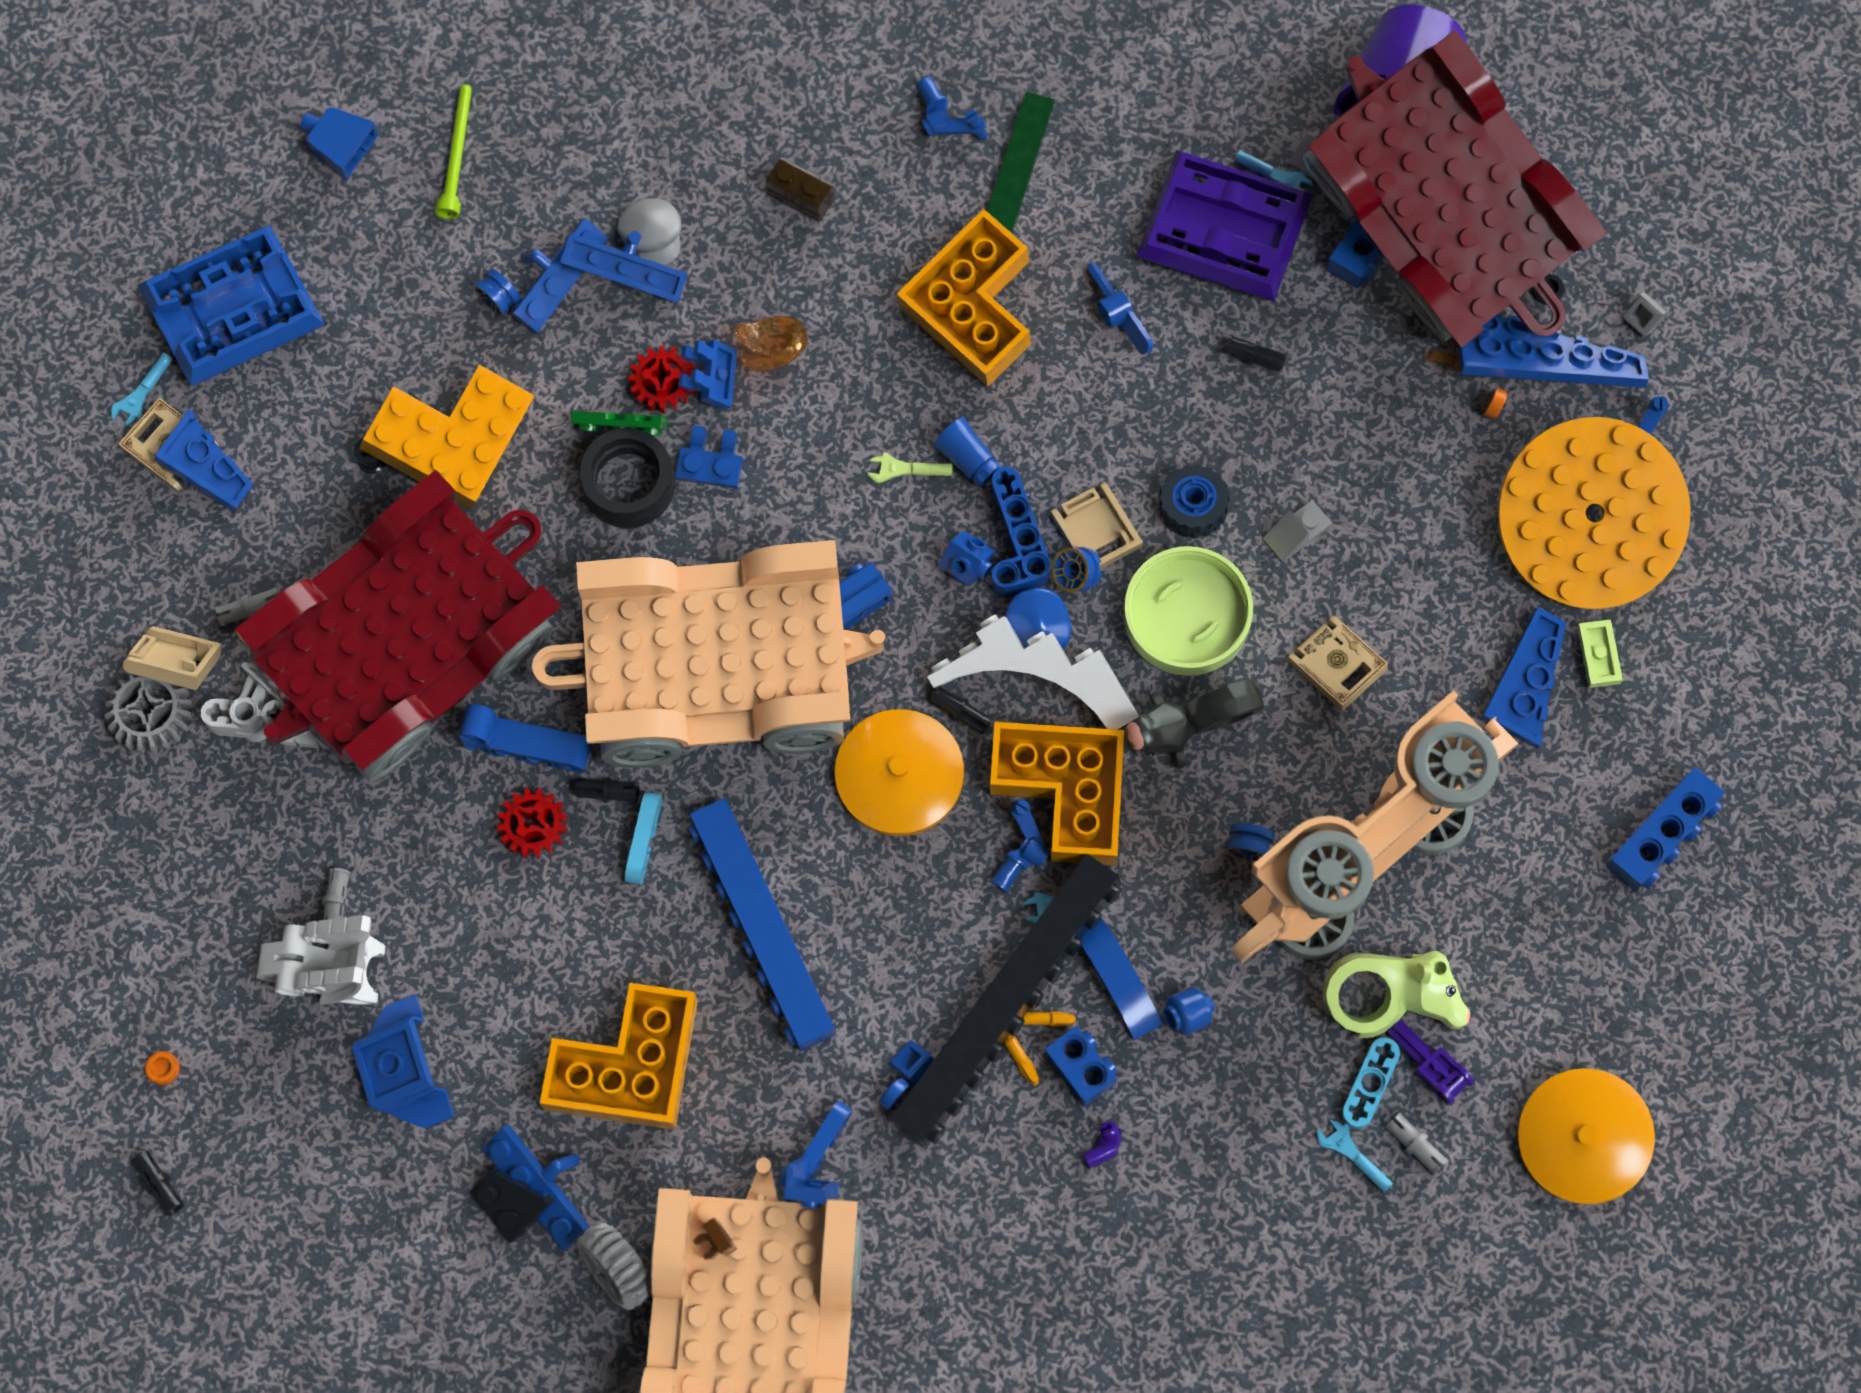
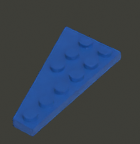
M1499 315L1494 316L1482 326L1484 331L1462 348L1458 345L1461 374L1641 388H1646L1649 381L1645 356L1610 345L1604 348L1587 343L1588 338L1577 335L1576 339L1560 335V330L1549 336L1535 335L1514 315L1510 318Z

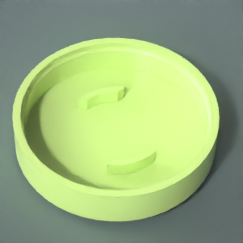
M1189 546L1162 551L1142 564L1129 583L1124 604L1126 632L1136 651L1156 668L1168 673L1185 676L1212 672L1232 660L1241 650L1248 637L1253 616L1251 591L1239 569L1228 559L1216 552Z

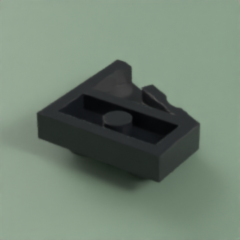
M497 1168L489 1171L470 1191L509 1243L517 1241L556 1201L548 1194L542 1196L530 1190V1185L521 1180L516 1181L512 1179L509 1174Z

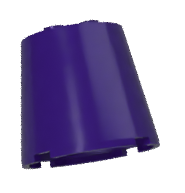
M1401 5L1389 9L1381 16L1359 57L1362 58L1365 66L1385 80L1426 48L1437 44L1453 30L1456 29L1466 44L1467 38L1461 26L1447 14L1422 5ZM1349 76L1346 78L1335 100L1334 114L1338 117L1357 102Z

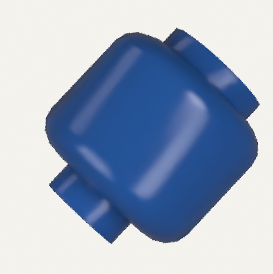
M1196 987L1187 988L1168 997L1166 1007L1163 1008L1164 1020L1172 1031H1177L1182 1035L1191 1034L1210 1025L1214 1003L1209 994L1203 993Z

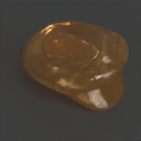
M774 316L764 318L755 323L739 324L734 330L735 337L739 342V357L743 361L744 366L757 372L769 371L792 362L801 355L808 342V335L803 324L789 316Z

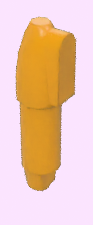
M1061 1011L1027 1012L1022 1018L1025 1020L1024 1025L1059 1027L1076 1022V1016Z
M1010 1035L1005 1041V1046L1016 1062L1018 1070L1031 1085H1038L1039 1076L1032 1061L1028 1059L1016 1037Z

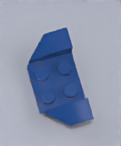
M417 994L386 1005L368 1035L358 1040L351 1047L370 1108L391 1114L416 1126L427 1128L455 1116L447 1090L434 1086L416 1029V1025L425 1022Z

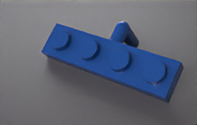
M586 218L581 219L571 232L604 244L608 239L603 232ZM568 238L551 260L537 249L521 255V262L523 264L536 263L543 269L511 312L513 317L533 333L539 332L584 272L560 263Z
M632 231L628 235L623 251L569 233L560 263L676 303L679 302L688 273L636 256L635 253L641 240V234L638 231Z
M510 1125L503 1126L482 1147L499 1170L509 1174L516 1181L521 1180L531 1186L530 1190L542 1196L548 1194L556 1200L538 1220L563 1251L571 1248L578 1241V1238L584 1234L583 1232L590 1228L585 1219L553 1180L560 1172L578 1166L580 1163L578 1155L570 1154L556 1159L544 1169Z

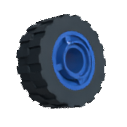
M1197 464L1195 466L1185 465L1181 469H1175L1170 476L1168 475L1165 478L1164 485L1162 484L1160 489L1159 511L1160 515L1163 516L1165 525H1168L1171 531L1177 532L1183 537L1199 538V536L1210 535L1214 530L1217 531L1220 528V524L1224 523L1228 513L1230 494L1227 491L1226 481H1223L1222 476L1219 473H1215L1213 469ZM1198 498L1201 500V503L1193 505L1187 502V499Z

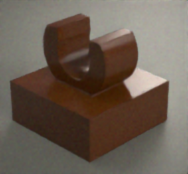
M714 1217L702 1225L707 1233L699 1234L693 1240L697 1246L704 1241H710L711 1250L703 1255L707 1261L714 1259L719 1252L727 1257L737 1250L736 1245L720 1221Z

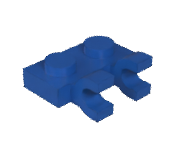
M698 340L695 341L694 347L689 345L682 346L681 358L694 362H704L703 372L697 369L693 370L691 376L681 374L678 387L686 390L701 391V401L720 409L731 408L737 349L716 340L706 343Z
M693 425L690 449L680 448L675 475L676 480L738 489L743 457L735 455L738 441L736 431H723L721 453L704 451L707 438L706 428Z

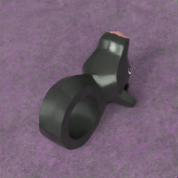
M1245 679L1212 690L1181 706L1164 701L1158 692L1149 694L1153 708L1131 721L1127 725L1126 731L1128 739L1135 750H1143L1146 756L1170 753L1176 768L1180 769L1186 765L1184 746L1190 737L1237 723L1259 713L1264 709L1261 692L1253 679Z

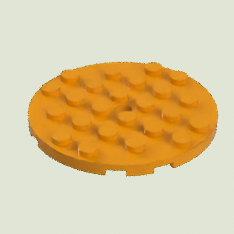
M1586 417L1569 420L1557 424L1534 437L1517 454L1509 466L1498 498L1499 535L1504 551L1507 552L1516 572L1527 584L1543 596L1555 602L1577 608L1602 609L1620 606L1636 600L1654 589L1677 563L1684 549L1690 527L1691 511L1688 488L1684 476L1672 455L1656 438L1643 429L1612 418ZM1591 504H1597L1601 508L1602 518L1597 522H1591L1586 517V509Z

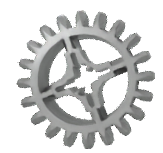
M128 673V678L130 679L128 682L125 683L123 680H118L117 684L120 690H110L109 694L114 700L105 702V706L110 712L104 714L107 722H111L108 725V730L112 734H116V741L118 743L125 742V747L128 750H133L137 747L138 752L143 754L148 746L152 753L157 754L158 744L160 743L165 749H169L170 744L167 740L171 737L175 741L180 742L181 738L177 731H188V726L183 721L192 720L193 717L187 711L193 707L192 701L187 699L190 695L188 689L142 676L136 677ZM152 689L168 692L171 694L172 700L156 699L152 694ZM138 694L137 700L131 704H128L130 700ZM150 702L154 710H151L152 712L148 714L147 718L143 711H147L146 708L149 707ZM169 716L167 721L159 727L160 721ZM125 721L142 722L146 732L131 730L127 727Z
M604 1222L598 1223L594 1227L591 1226L583 1232L584 1234L578 1238L577 1248L583 1263L595 1279V1282L599 1284L610 1300H614L616 1305L625 1310H632L636 1306L639 1307L652 1294V1282L648 1269L643 1265L642 1259L638 1257L635 1250L629 1245L628 1240H625L620 1232H616L614 1227Z

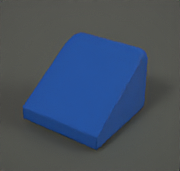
M910 1040L888 1064L914 1087L934 1058L914 1041Z

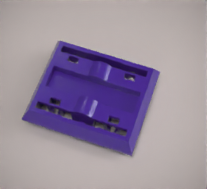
M1176 150L1136 257L1274 302L1313 194ZM1194 177L1207 179L1206 183L1194 181ZM1267 200L1278 202L1280 204L1279 208L1266 204ZM1176 231L1186 234L1185 239L1176 237ZM1158 237L1166 238V244L1157 242ZM1175 242L1181 243L1180 248L1174 247ZM1188 247L1198 248L1199 255L1189 253L1187 251ZM1249 255L1260 258L1258 263L1247 259ZM1229 259L1239 262L1240 267L1228 266ZM1249 265L1254 267L1253 273L1247 271ZM1262 270L1269 272L1267 277L1260 275Z

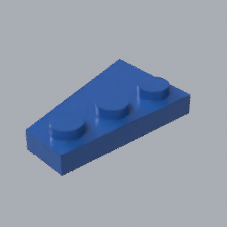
M189 408L155 455L154 461L235 512L253 484L231 457L224 454L214 442L215 438L208 430L205 431L196 420L195 414Z

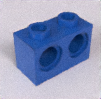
M1075 1026L1046 1047L1044 1055L1082 1106L1086 1107L1116 1085L1117 1078L1115 1074L1118 1071L1107 1056L1102 1059L1094 1049L1098 1045L1092 1035L1087 1030L1082 1032L1078 1026ZM1073 1044L1079 1046L1083 1053L1079 1058L1071 1059L1065 1055L1064 1049L1068 1045ZM1089 1071H1096L1102 1076L1103 1080L1098 1085H1089L1084 1080V1075Z

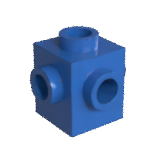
M963 531L950 541L938 566L949 572L956 581L970 586L979 578L984 580L993 566L990 560L995 551L989 548L982 539L973 537Z

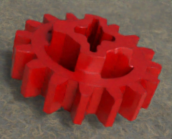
M660 345L658 353H654L651 348H648V356L645 358L642 355H638L639 365L631 364L630 366L631 373L634 374L628 376L629 385L632 386L630 388L633 397L638 396L637 400L640 406L648 403L650 412H653L656 406L660 407L662 414H665L667 406H671L674 411H677V403L680 401L683 404H687L686 394L694 395L695 391L678 387L679 376L681 374L691 376L692 371L695 370L692 362L687 363L688 360L681 358L682 354L677 356L675 347H672L669 353L665 352L663 345ZM664 370L666 377L663 382V387L661 388L659 381L662 376V371ZM646 390H652L657 396L650 394Z
M525 788L524 796L521 798L517 793H513L514 802L512 804L506 801L503 802L507 812L498 813L499 820L504 822V824L497 826L498 832L505 834L501 838L503 844H511L510 850L513 854H516L521 849L524 859L529 857L530 852H534L537 859H541L542 850H546L551 855L553 853L551 847L553 843L560 846L563 844L559 834H568L567 827L561 824L569 821L566 813H560L564 809L562 802L554 804L556 798L552 792L545 798L542 788H538L535 795L531 794L529 788ZM550 812L554 816L553 828L547 823ZM513 819H515L519 825L518 828L515 830V835L512 832ZM525 819L533 822L537 819L541 828L535 825L528 827ZM541 838L543 839V840H541V841H539V842L530 843L531 840L541 839Z

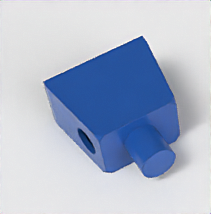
M334 107L328 108L320 119L307 113L300 123V129L309 134L306 142L310 152L345 180L349 178L379 136L374 122Z

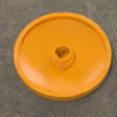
M903 709L888 710L864 719L848 733L836 757L835 782L837 792L844 807L861 825L884 835L909 836L934 827L952 811L962 791L964 764L956 740L937 720L917 711Z
M1583 1068L1559 1073L1546 1080L1531 1094L1520 1115L1517 1139L1520 1155L1525 1167L1542 1188L1562 1200L1578 1204H1597L1610 1201L1625 1194L1643 1177L1652 1159L1655 1133L1650 1112L1644 1100L1633 1087L1608 1072Z

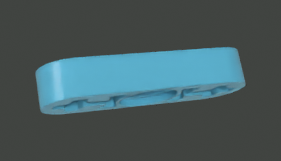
M645 792L643 795L627 861L625 882L642 885L644 882L652 848L649 847L650 838H654L662 805L661 794Z
M1379 1038L1373 1042L1342 1109V1118L1350 1128L1362 1129L1370 1123L1398 1062L1400 1049L1397 1043L1390 1038ZM1384 1045L1390 1048L1389 1054L1393 1056V1059L1386 1058L1381 1069L1388 1071L1386 1075L1378 1068L1367 1066L1369 1062L1374 1066L1376 1065L1379 1053L1375 1049H1382ZM1366 1075L1376 1076L1380 1081L1379 1090L1376 1092L1364 1090L1361 1084L1362 1078ZM1355 1092H1358L1363 1098L1374 1100L1373 1104L1366 1101L1362 1113L1367 1115L1366 1119L1360 1117L1358 1121H1354L1352 1119L1353 1113L1348 1111L1349 1107L1355 1109L1361 1097L1354 1096Z

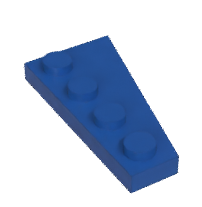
M1540 607L1533 611L1481 716V719L1488 723L1496 717V721L1510 735L1537 749L1541 747L1543 724L1547 718L1549 695L1553 689L1555 666L1559 660L1566 626L1565 621Z

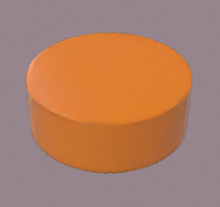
M1499 387L1495 388L1484 411V416L1493 420L1498 417L1506 401L1507 391Z
M166 1051L154 1053L148 1058L145 1065V1073L149 1080L161 1086L174 1082L180 1072L179 1061L174 1055Z

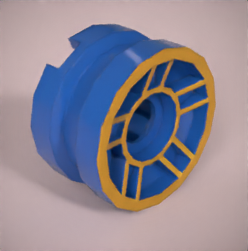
M491 268L485 273L486 278L478 280L473 285V289L498 316L503 317L508 313V307L511 305L515 306L521 300V297L513 285L501 273Z
M1087 547L1063 549L1053 559L1052 577L1056 585L1064 591L1090 590L1093 586H1097L1101 580L1103 571L1100 570L1099 566L1101 560L1094 550Z
M1249 823L1231 824L1229 830L1231 840L1227 841L1225 852L1234 858L1256 862L1270 850L1269 845L1273 844L1275 834H1272L1271 830L1259 825Z

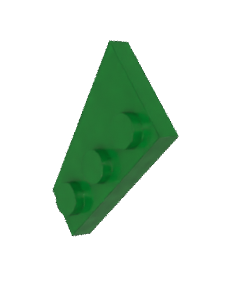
M572 411L571 423L579 424V430L598 431V425L610 426V431L613 429L617 430L618 428L634 427L642 428L644 432H648L650 435H660V429H668L669 417Z

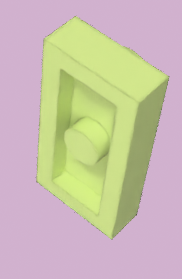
M1611 620L1579 623L1577 630L1588 687L1621 684L1623 679Z

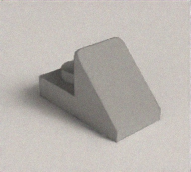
M1311 500L1295 513L1289 510L1262 540L1283 563L1331 528L1332 522L1316 503Z

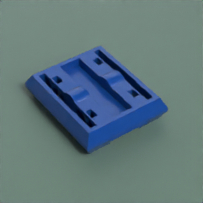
M271 225L137 285L191 387L325 326ZM267 251L268 254L262 257L261 253ZM254 257L256 262L250 264L248 259ZM241 263L239 270L234 272L230 270V266ZM260 266L261 270L252 274L251 269ZM201 280L202 286L192 290L190 285ZM183 289L185 294L179 296L177 291ZM170 295V299L161 301V298ZM187 298L190 299L191 302L183 306L180 305V301ZM285 317H288L289 319L286 323L279 322L276 324V321L281 320ZM215 349L218 351L214 356L210 354L205 356L206 353Z

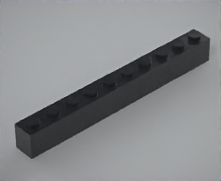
M1089 854L1085 855L890 1118L896 1127L925 1148L931 1142L935 1144L942 1137L946 1129L943 1125L951 1115L955 1117L961 1111L965 1104L963 1098L970 1089L975 1090L981 1084L985 1077L983 1072L990 1062L995 1063L1001 1057L1005 1050L1003 1044L1010 1035L1014 1037L1020 1031L1025 1022L1022 1019L1030 1008L1034 1010L1040 1004L1044 997L1042 991L1049 982L1054 983L1060 977L1064 969L1061 965L1069 955L1071 957L1076 955L1083 944L1081 938L1088 929L1092 931L1096 928L1103 916L1101 911L1106 904H1113L1122 891L1120 887L1121 880L1117 873Z

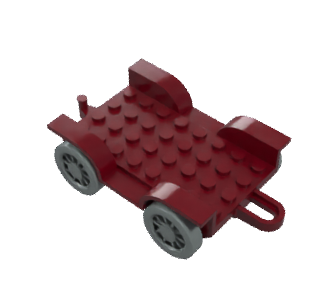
M1456 29L1437 44L1426 48L1385 80L1365 66L1361 57L1352 56L1345 63V69L1357 102L1319 133L1320 136L1308 145L1310 150L1303 155V162L1317 185L1345 216L1353 217L1356 214L1355 219L1399 277H1401L1397 280V285L1406 302L1439 340L1446 342L1452 337L1459 347L1462 348L1484 331L1482 326L1508 305L1531 333L1539 336H1549L1558 332L1565 322V308L1544 280V277L1577 251H1586L1605 236L1607 232L1574 187L1549 161L1541 158L1506 111L1504 98L1484 66L1476 58ZM1531 287L1536 290L1551 311V319L1544 325L1539 324L1519 298Z
M434 470L390 505L368 527L359 543L312 580L306 578L294 583L239 625L235 632L240 637L241 642L250 650V660L285 704L274 722L265 726L264 735L266 736V742L273 746L310 731L340 758L345 765L354 762L357 765V769L369 782H376L399 767L429 736L431 727L426 722L429 721L431 724L488 677L496 681L509 675L531 657L550 636L553 626L547 619L562 607L561 604L543 585L535 590L514 567L516 563L537 546L540 540L541 524L538 518L529 511L514 510L502 517L488 530L482 532L454 502L455 489L437 470ZM516 525L525 526L529 531V536L507 555L504 556L493 544Z

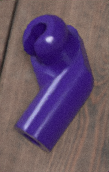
M1111 1121L1105 1122L1100 1128L1101 1134L1098 1146L1083 1153L1089 1169L1117 1155L1122 1133L1116 1123Z

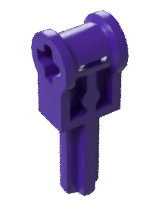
M1398 1020L1388 1030L1389 1036L1420 1065L1417 1068L1416 1074L1445 1104L1451 1106L1455 1102L1454 1098L1466 1086L1471 1087L1475 1083L1470 1073L1442 1047L1434 1052L1402 1020Z

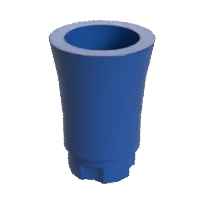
M964 416L951 423L932 444L933 448L947 457L969 480H973L978 487L985 486L992 480L993 473L1001 468V465L995 460V456L979 439Z

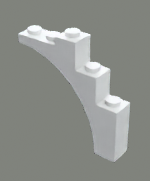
M996 614L980 623L982 629L976 632L982 642L980 646H977L975 642L958 651L961 655L960 658L951 663L948 658L931 667L934 673L928 676L933 688H937L956 678L982 671L1009 670L1029 673L1055 682L1077 695L1098 715L1107 729L1118 730L1139 717L1101 650L1093 652L1091 648L1074 657L1077 663L1072 666L1053 633L1047 636L1044 631L1027 640L1030 646L1024 648L1007 617L1003 616L999 619Z

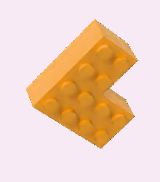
M982 209L897 293L899 308L987 387L1031 345L1030 331L993 299L1030 262L1028 247L985 209Z
M479 365L451 416L448 417L393 386L363 438L360 449L419 482L434 470H437L455 489V502L472 510L535 395Z
M994 722L990 795L1055 799L1051 862L1080 864L1085 855L1089 854L1103 865L1116 866L1124 730Z
M629 983L618 1047L552 1038L540 1105L544 1111L676 1130L698 1004L695 992Z

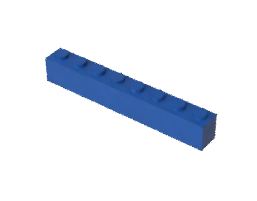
M726 798L691 813L690 817L693 824L689 825L688 829L695 844L702 842L706 853L701 854L708 871H716L720 880L715 883L722 901L729 899L733 910L728 912L735 929L737 930L742 927L747 937L742 940V943L749 958L754 956L757 958L760 968L755 971L763 988L769 985L774 997L770 998L769 1001L776 1016L778 1017L783 1014L788 1024L783 1030L791 1046L797 1044L800 1052L836 1036L835 1027Z

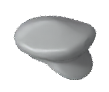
M647 198L634 202L622 212L618 220L619 235L626 244L627 237L632 231H638L641 234V240L636 250V254L639 257L666 265L678 256L680 251L679 234L682 224L680 216L672 204L658 198Z

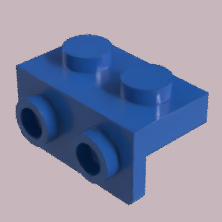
M801 1157L789 1163L787 1169L782 1170L780 1188L785 1189L784 1199L798 1200L802 1207L820 1208L821 1204H827V1200H832L838 1196L839 1182L807 1178L808 1158Z

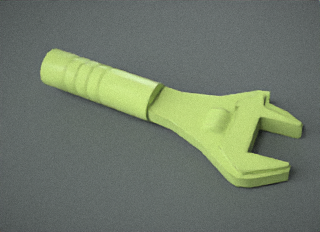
M884 452L882 456L870 459V462L882 463L880 474L867 473V476L877 483H883L902 475L952 476L953 464L907 463L896 460Z

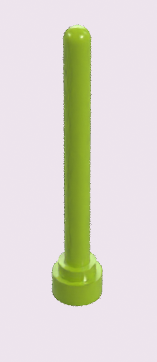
M467 84L462 85L459 89L444 194H441L440 198L436 201L435 214L440 218L457 219L460 214L461 203L458 201L459 198L456 196L472 91L471 87Z

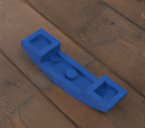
M1101 918L1096 928L1092 931L1088 929L1081 938L1083 944L1080 949L1084 956H1087L1103 983L1133 1040H1136L1163 1024L1132 964L1109 927Z

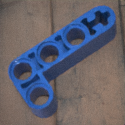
M1001 467L992 476V495L1014 557L1001 561L993 567L991 583L992 589L997 595L1011 597L1022 591L1044 586L1049 581L1051 565L1020 475L1012 467ZM1006 481L1008 485H1011V496L1007 497V490L1001 482ZM1018 509L1024 514L1021 517L1014 518L1008 512ZM1028 537L1034 543L1030 546H1023L1018 543V540ZM1037 565L1042 567L1044 571L1041 574L1035 575L1031 574L1028 569L1031 566ZM1002 575H1009L1014 580L1009 584H1002L998 581V578Z
M477 704L467 705L458 736L462 745L471 751L477 748L484 750L485 754L504 758L506 755L515 756V760L528 763L544 762L547 763V767L576 773H585L592 744H587L586 736L498 718L492 709Z

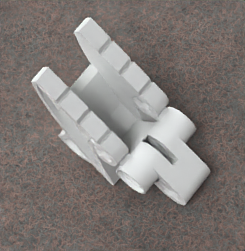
M243 662L242 668L248 677L240 697L235 700L217 698L207 701L202 706L201 718L209 730L216 735L241 737L251 742H260L266 739L264 735L265 726L274 722L270 714H275L279 708L282 710L285 704L258 668L252 663ZM254 685H255V686H256L255 691H254L252 697L250 698V697H248V696H249L250 692H252L253 687H254ZM310 731L280 742V744L296 746L297 742L300 747L318 748L320 745L322 749H328Z
M364 915L307 922L305 926L285 925L282 941L261 945L256 978L276 982L274 991L283 995L304 996V993L321 994L319 1004L337 1002L377 1004L378 993L373 992L374 989L367 981L366 968L372 957H384L385 945L369 936L371 918ZM312 942L328 944V949L314 946Z

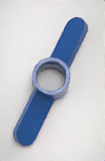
M1091 261L1086 267L1106 296L1097 301L1098 310L1110 329L1121 325L1138 352L1142 355L1149 354L1153 349L1152 339L1134 314L1128 298L1121 290L1115 292L1101 269Z

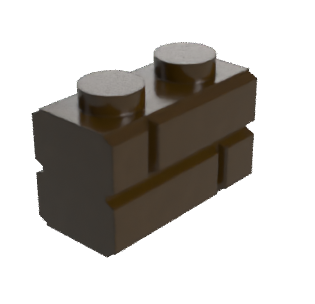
M783 157L779 158L765 181L768 196L819 223L835 200L834 184L824 179L820 180L817 175Z

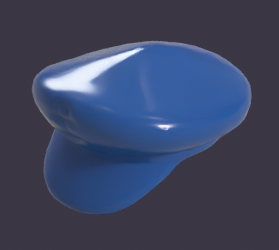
M1038 587L1022 591L1010 601L1005 617H1007L1024 648L1030 646L1027 642L1028 639L1044 631L1046 636L1053 633L1064 651L1071 637V620L1065 603L1057 593Z

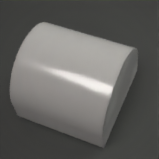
M1642 292L1622 315V318L1642 336L1646 337L1664 320L1667 312L1645 292Z

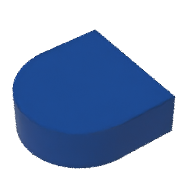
M898 1078L881 1096L879 1100L880 1106L889 1113L907 1094L911 1086L902 1078Z

